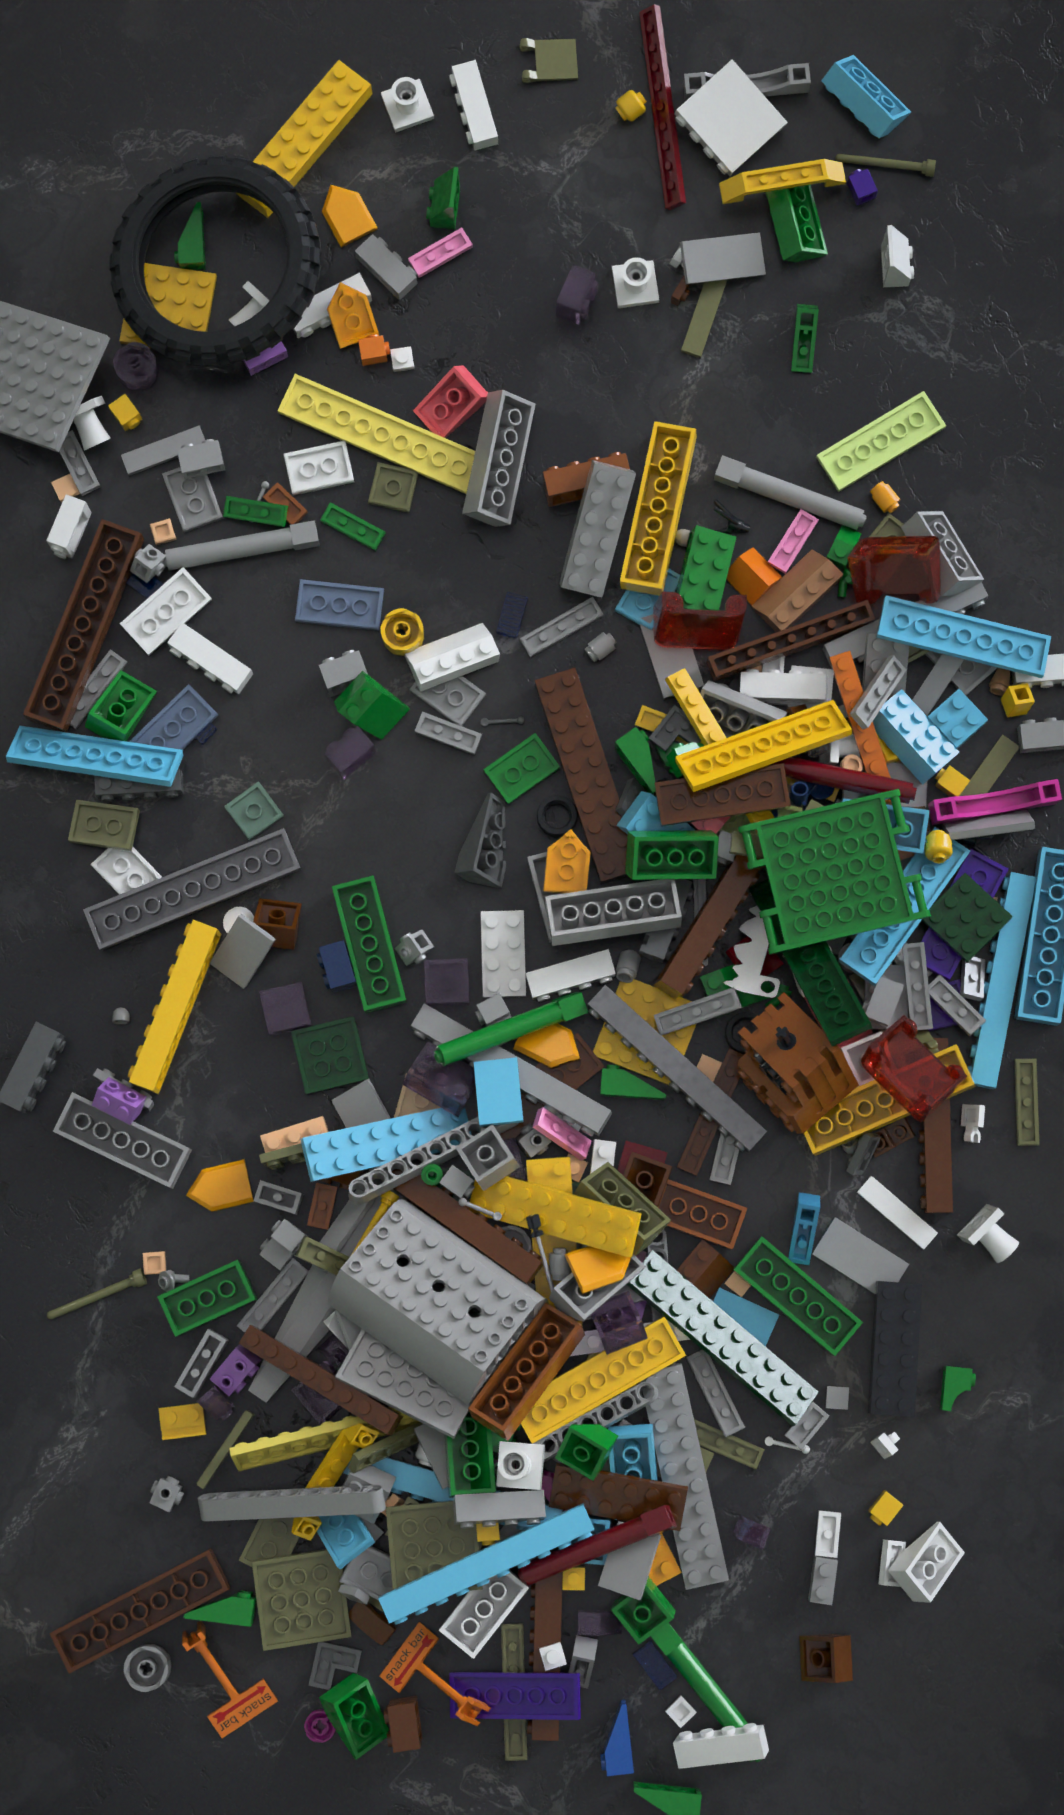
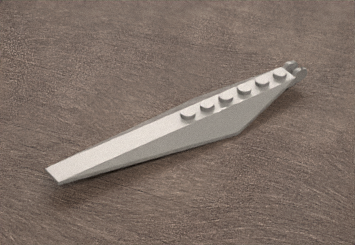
M390 1190L400 1197L399 1200L406 1199L395 1190ZM381 1195L374 1198L375 1202L345 1243L340 1253L348 1257L351 1256L381 1204ZM314 1265L311 1266L275 1337L305 1357L309 1355L330 1330L323 1321L335 1311L333 1307L328 1305V1297L336 1278L335 1275L325 1272ZM263 1360L248 1391L267 1403L290 1375Z

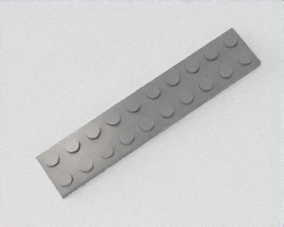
M682 1363L670 1365L640 1383L649 1382L658 1389L657 1399L647 1405L646 1410L649 1424H653L655 1452L662 1482L688 1486L681 1530H673L685 1589L688 1590L728 1581L729 1577ZM645 1387L642 1390L644 1399L651 1397V1387Z

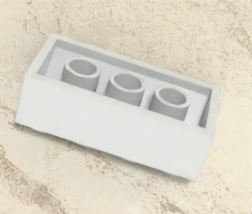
M481 623L420 646L404 655L421 692L499 662L500 653L491 633Z

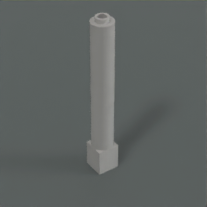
M723 455L714 476V480L736 489L738 487L744 488L855 530L858 529V526L863 528L867 517L863 514V509L748 468L745 463Z
M315 520L291 524L289 528L166 549L164 554L166 558L163 565L168 567L170 571L183 567L187 568L292 548L300 550L317 547L320 544Z

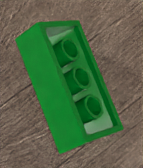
M811 184L765 192L783 261L800 262L828 255Z
M468 1412L454 1439L444 1434L449 1498L461 1494L496 1493L491 1430L474 1420L470 1412Z

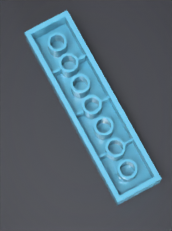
M1041 847L1037 855L1034 876L1037 878L1027 925L1014 1019L1057 1026L1061 1024L1064 1005V850Z

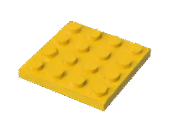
M144 263L146 289L156 310L167 320L180 327L207 332L217 275L209 272ZM123 318L120 343L151 348L134 333Z
M635 979L630 983L620 981L616 991V995L658 1033L653 1015L692 1002L682 997L674 999L660 989ZM604 1022L593 1050L599 1059L669 1085L671 1081L665 1076L663 1078L659 1077L652 1070L654 1066L649 1061L645 1064L636 1056L638 1051L633 1047L627 1048L620 1041L622 1037L617 1032L612 1034L604 1027L606 1024ZM696 1024L662 1036L682 1055H685Z

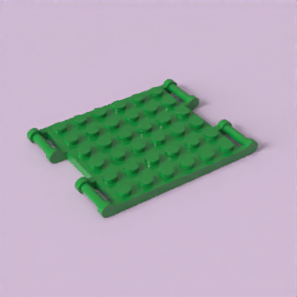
M900 789L738 827L739 834H742L749 861L747 863L748 870L765 866L775 908L760 911L759 916L760 919H763L769 943V955L931 917L930 910H927L920 882L922 881L921 874L904 877L894 835L910 832L909 825H906L899 798L901 796ZM886 799H891L898 826L896 828L891 826L885 802ZM754 830L757 831L763 859L757 860L750 833ZM909 883H912L919 910L917 913H913L906 886ZM773 915L778 916L784 944L781 945L777 943L771 918Z

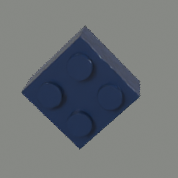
M342 940L319 947L320 953L317 954L321 969L325 968L326 974L322 976L327 989L337 993L358 987L345 941Z

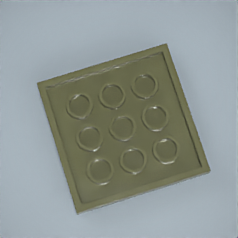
M453 1501L386 1507L393 1590L479 1551L476 1524H474L473 1528L466 1529L460 1528V1525H454ZM475 1584L468 1587L469 1591L483 1590V1586L477 1587Z
M327 1549L251 1561L263 1651L351 1637L347 1599L338 1592L341 1584L343 1585V1583L339 1582L343 1568L339 1569Z

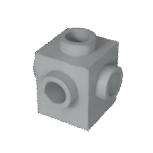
M148 544L143 550L140 548L136 552L130 571L147 583L155 575L159 576L165 568L163 562L166 555Z
M419 930L413 934L408 933L400 938L401 943L395 947V950L405 965L408 966L413 962L417 965L427 958L425 954L434 946L424 931Z
M531 1123L524 1126L520 1130L521 1134L514 1139L526 1157L530 1158L536 1154L544 1153L548 1149L547 1145L551 1143V1140L534 1129Z
M173 1477L160 1478L159 1481L156 1480L151 1488L150 1493H153V1496L149 1503L167 1512H171L174 1505H179L184 1493L181 1490L183 1486L178 1485L179 1480ZM165 1489L169 1490V1496L165 1495Z

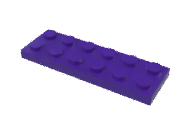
M970 849V853L963 861L951 886L966 873L994 898L1008 868ZM928 927L921 940L925 946L927 970L936 975H941L944 979L950 981L961 957Z
M449 1673L450 1686L463 1697H473L486 1703L491 1708L489 1711L482 1709L475 1719H581L580 1673ZM450 1698V1718H459L455 1715L459 1710L457 1703Z

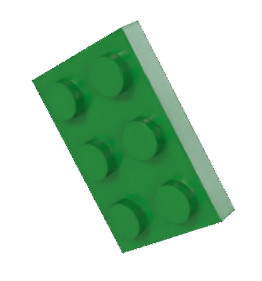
M534 733L487 766L483 771L509 805L559 770L560 766L537 734Z

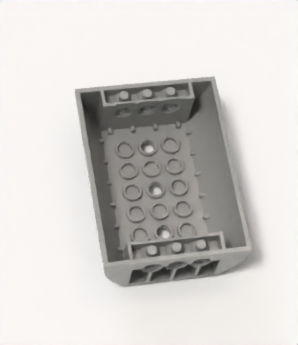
M400 1199L393 1203L341 1267L328 1297V1305L468 1406L471 1405L544 1304L548 1303V1299L406 1199ZM399 1258H407L409 1264L405 1267L399 1266L397 1264ZM435 1283H442L445 1289L442 1292H435L432 1286ZM472 1308H477L480 1310L481 1315L477 1318H472L469 1316L468 1311Z

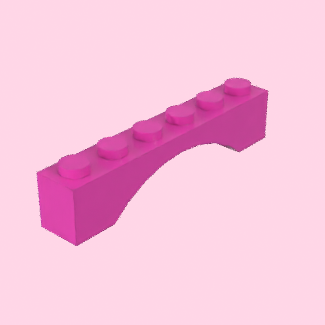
M1054 779L997 792L936 799L928 804L932 825L1054 805L1062 800L1059 781Z

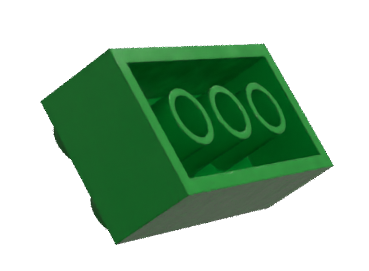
M698 525L691 530L671 611L712 622L717 618L735 546V536Z
M712 830L628 831L625 873L632 880L716 879L719 836Z
M238 1259L157 1296L175 1337H179L258 1300L242 1263Z

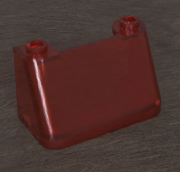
M936 536L868 537L860 540L847 557L856 603L868 600L869 604H873L882 594H919V599L925 603H934L940 598V542Z
M662 592L653 606L654 641L660 647L718 650L734 648L739 640L747 608V595L730 596L725 603V611L683 609V599L678 593Z
M903 1015L868 1046L861 1058V1064L913 1118L923 1122L965 1081L967 1075L959 1065L950 1064L946 1067L916 1038L918 1033L916 1023Z

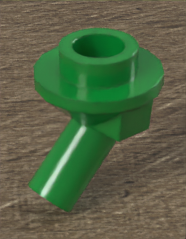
M846 567L844 568L837 596L846 597L847 585L858 584L856 580L859 577L852 568L849 570Z
M780 984L776 997L767 1002L765 1006L767 1007L772 1004L774 1007L780 1005L778 997L785 992L789 996L793 993L789 991L790 986Z
M429 1164L422 1169V1180L427 1185H437L443 1178V1171L437 1164Z

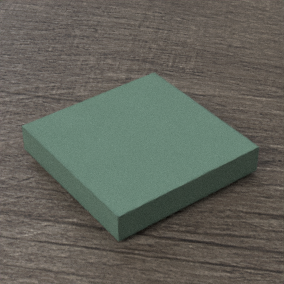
M259 781L224 806L249 841L284 817Z

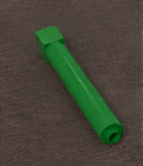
M582 992L567 994L552 1000L548 1004L437 1045L436 1051H434L435 1060L438 1064L441 1063L443 1066H446L561 1021L566 1022L587 1014L588 1010Z
M667 1623L651 1635L655 1643L673 1663L722 1727L734 1726L735 1728H740L748 1724L670 1623Z

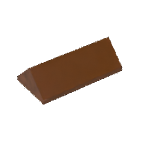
M632 1152L623 1176L658 1207L673 1167Z

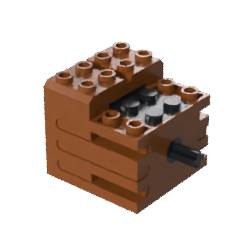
M784 992L778 997L782 1005L780 1010H777L770 1004L764 1009L765 1011L762 1014L757 1015L751 1020L756 1029L752 1034L745 1027L738 1031L742 1039L740 1044L746 1050V1054L738 1060L740 1070L737 1073L743 1079L746 1087L750 1091L753 1089L757 1093V1098L764 1105L767 1103L776 1118L780 1117L784 1121V1126L791 1133L795 1131L797 1134H803L859 1084L838 1045L832 1047L824 1031Z

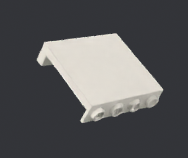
M733 60L729 61L674 113L678 124L682 127L685 126L690 131L689 135L696 143L700 142L704 147V153L710 159L714 158L718 163V169L724 175L727 173L729 176L788 123Z

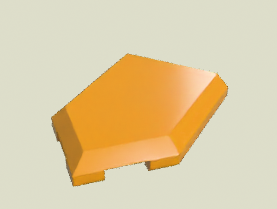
M330 185L322 214L341 248L378 229L358 192Z
M340 282L327 307V311L339 348L341 349L358 343V339H364L368 335H379L367 295Z
M572 829L547 848L543 889L545 892L564 894L587 890L590 851L579 840Z
M558 1023L519 1037L513 1048L515 1051L550 1068L568 1061L580 1059L572 1030Z
M245 1159L202 1169L186 1196L211 1212L254 1202Z
M591 1246L564 1255L582 1294L621 1281L631 1257Z

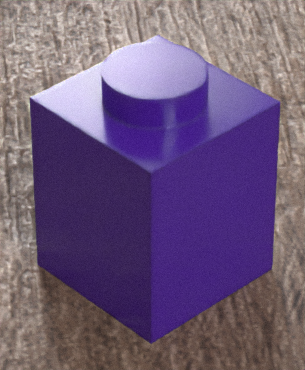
M861 169L855 170L848 177L847 186L856 206L876 198L878 190L868 169L863 171Z

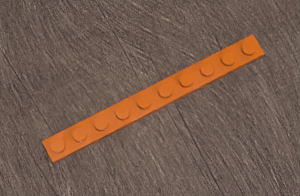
M847 651L829 657L865 773L891 778L873 721L868 728L862 729L850 715V712L864 693L851 652ZM885 800L886 804L892 805L891 800ZM898 850L900 860L915 855L914 852Z

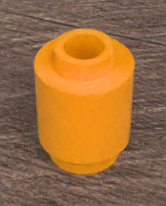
M882 481L871 489L872 499L884 513L887 511L892 513L900 506L898 502L901 499L889 484H885Z

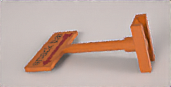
M202 1621L197 1622L196 1632L193 1631L190 1635L186 1630L182 1632V1645L186 1651L194 1647L197 1653L200 1652L231 1699L207 1716L220 1737L224 1738L278 1702V1699L264 1678L238 1694L207 1648L208 1644L205 1641L206 1627Z
M419 1622L379 1677L400 1693L415 1671L418 1670L457 1703L459 1710L455 1714L463 1721L478 1726L480 1722L475 1718L482 1709L489 1711L491 1708L486 1703L473 1697H463L423 1663V1660L440 1638Z

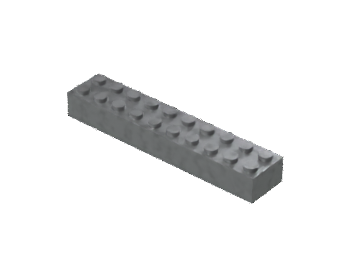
M283 828L85 908L83 911L99 950H104L299 871L301 868L287 833Z

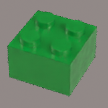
M649 1576L641 1600L622 1595L613 1602L611 1611L638 1645L673 1620L676 1612Z

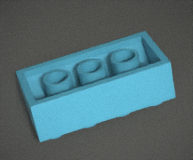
M854 55L835 62L821 80L826 85V89L830 93L835 94L840 99V103L844 107L849 108L854 113L855 118L863 122L869 128L870 133L878 138L888 135L911 113Z

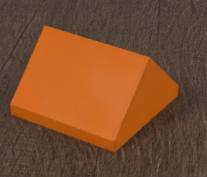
M752 547L740 555L730 566L726 581L752 606L782 576Z

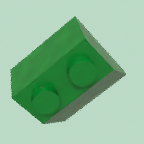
M600 1424L571 1425L555 1459L594 1481L604 1467L618 1435Z

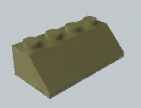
M606 1162L581 1180L573 1194L642 1213L633 1250L635 1256L648 1247L671 1221L609 1162Z

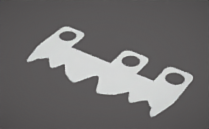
M755 906L750 908L749 911L756 917L747 920L739 928L752 941L734 946L736 957L742 962L740 965L733 966L738 977L723 983L741 992L773 998L778 993L780 981L777 978L760 975L769 943L763 919H760L759 916L760 911ZM763 982H773L775 989L771 993L763 992L761 990Z

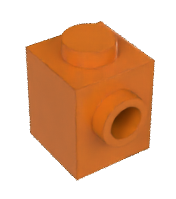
M371 334L364 339H358L363 366L388 362L387 355L390 354L389 342H384L383 335Z

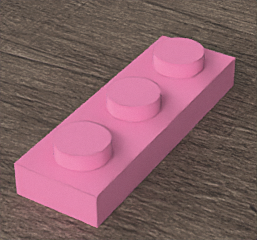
M461 227L409 257L408 261L417 273L418 278L471 249L473 244Z
M800 509L768 560V564L786 574L819 519Z
M544 1107L538 1109L533 1128L579 1160L586 1159L592 1140Z

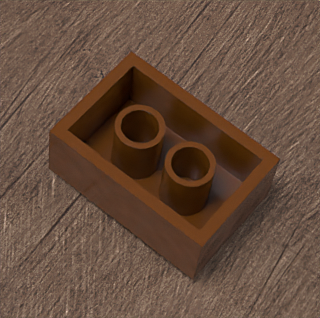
M417 1695L390 1699L384 1711L385 1724L390 1725L387 1733L388 1747H393V1753L420 1749L423 1737Z

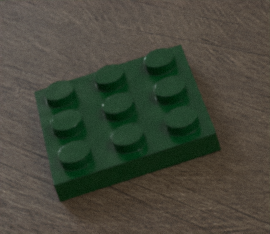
M964 873L929 909L931 917L924 918L921 921L968 963L1013 916L970 876Z
M354 1016L291 1031L306 1095L369 1079Z

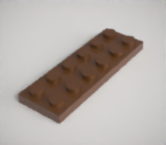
M784 763L764 766L696 792L692 791L685 778L654 783L661 826L782 809L791 806Z
M578 1033L574 1035V1040L580 1059L568 1061L553 1068L542 1063L535 1066L575 1090L605 1067ZM521 1092L524 1122H520L518 1125L500 1134L505 1144L508 1145L521 1134L520 1130L529 1123L532 1125L538 1109L545 1105L538 1101L536 1104L530 1102L525 1098L526 1094Z
M556 1462L549 1507L569 1510L583 1503L587 1513L590 1515L629 1521L643 1513L663 1505H668L677 1525L676 1528L671 1530L680 1531L688 1486L602 1470L592 1481L564 1463Z

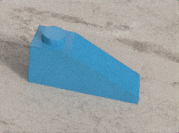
M798 1193L788 1259L793 1263L810 1264L820 1211L819 1195Z

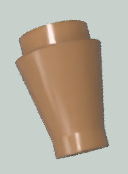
M997 668L989 683V691L995 695L1003 696L1008 686H1010V670Z

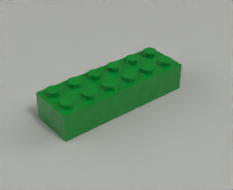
M374 875L332 886L364 1012L370 1013L407 1003Z
M762 1236L758 1238L732 1269L733 1272L832 1356H836L863 1323Z

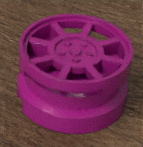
M317 1709L311 1712L304 1724L306 1735L313 1742H326L331 1739L336 1731L326 1716L324 1709Z

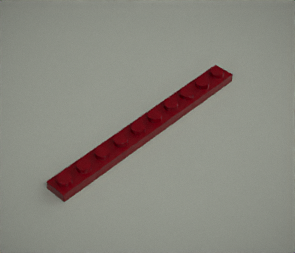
M654 4L640 11L639 14L665 209L672 210L685 204L686 197L660 6Z

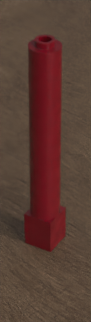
M789 757L770 764L784 763L787 778L869 796L900 789V802L909 804L910 800L914 801L917 788L913 787L914 783L796 757Z
M663 1505L643 1513L637 1518L572 1543L566 1548L552 1551L550 1555L544 1558L530 1560V1564L518 1570L519 1578L522 1583L526 1582L529 1586L648 1537H653L676 1528L677 1525L670 1506Z

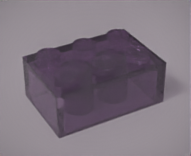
M428 1041L407 1072L402 1085L454 1116L459 1117L476 1091L474 1068L461 1060L443 1066L441 1063L438 1064L434 1057L436 1045Z

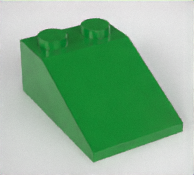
M453 167L435 179L434 187H430L429 199L432 200L431 207H427L426 219L430 220V227L455 230L460 195L458 167Z
M120 670L88 713L85 728L103 738L127 741L157 691Z
M361 671L334 701L337 711L354 725L381 740L410 710L406 704L364 671Z
M635 727L615 741L614 750L639 784L648 793L656 797L655 777L648 743L649 738L643 730L639 731Z
M735 965L716 970L699 978L705 997L732 988L723 982L732 981L738 977V974L733 969ZM769 981L761 984L763 992H772ZM736 989L742 1006L741 1009L770 998L741 992ZM735 1010V1011H732V1012H729V1013H726V1014L717 1016V1017H715L714 1019L723 1017V1016H725V1015H728V1014H730V1013L736 1012V1011H738V1010Z
M240 1590V1592L191 1609L184 1614V1618L251 1627L255 1622L256 1596L253 1595L252 1591Z
M352 1673L319 1697L326 1716L354 1759L357 1760L387 1738L389 1729L387 1724H385V1719L367 1678Z
M633 1781L634 1793L666 1814L700 1815L702 1794L699 1788Z

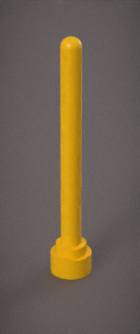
M390 1190L381 1194V1204L354 1251L384 1216L388 1208L399 1200L400 1197Z

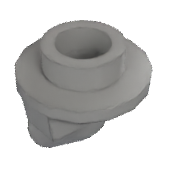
M172 1270L162 1271L159 1274L158 1283L163 1290L168 1292L174 1289L175 1283H188L190 1275L175 1274Z

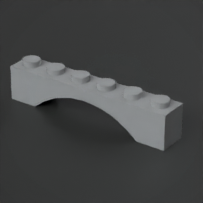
M809 63L791 64L771 71L747 75L764 96L809 93L811 84ZM707 72L684 74L683 88L685 101L715 74Z

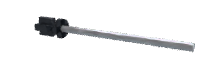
M538 1214L529 1215L526 1217L528 1228L533 1229L530 1235L531 1238L536 1237L550 1291L552 1292L554 1285L540 1238L544 1233L543 1230L538 1229L541 1226Z

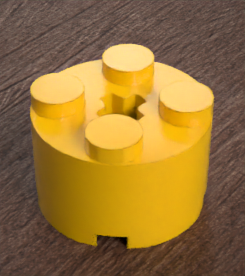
M400 608L389 612L385 616L380 629L383 643L394 655L405 656V653L412 652L422 646L424 629L422 621L417 614ZM403 629L406 634L401 635L399 630Z

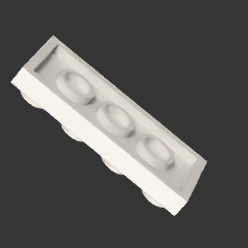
M183 567L126 617L120 625L148 655H151L174 634L182 622L185 624L212 598Z
M524 910L481 911L483 998H490L498 993L502 997H526Z

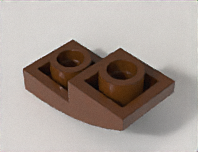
M906 1117L876 1132V1134L881 1136V1139L873 1155L876 1158L916 1136Z
M357 1602L348 1613L349 1618L380 1645H384L397 1630L392 1623L389 1624L383 1613L378 1614L369 1603L366 1605Z

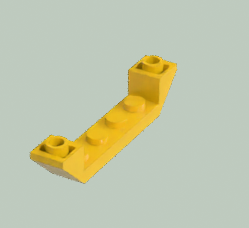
M820 159L742 172L720 182L719 187L722 203L728 204L743 201L745 195L824 182L825 187L846 184L842 162Z
M362 1423L343 1429L305 1488L334 1487L350 1462L353 1453L359 1447L364 1449L372 1445L380 1432ZM319 1516L294 1517L291 1532L296 1536L311 1541L322 1522Z

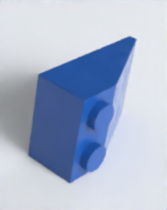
M625 1699L619 1703L604 1745V1754H600L602 1771L606 1770L607 1776L634 1773Z

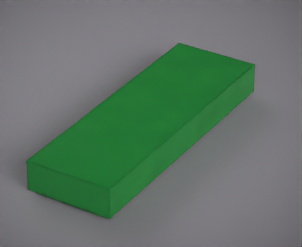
M226 496L223 517L285 527L288 506Z
M331 502L320 519L321 523L375 552L386 534L380 528Z

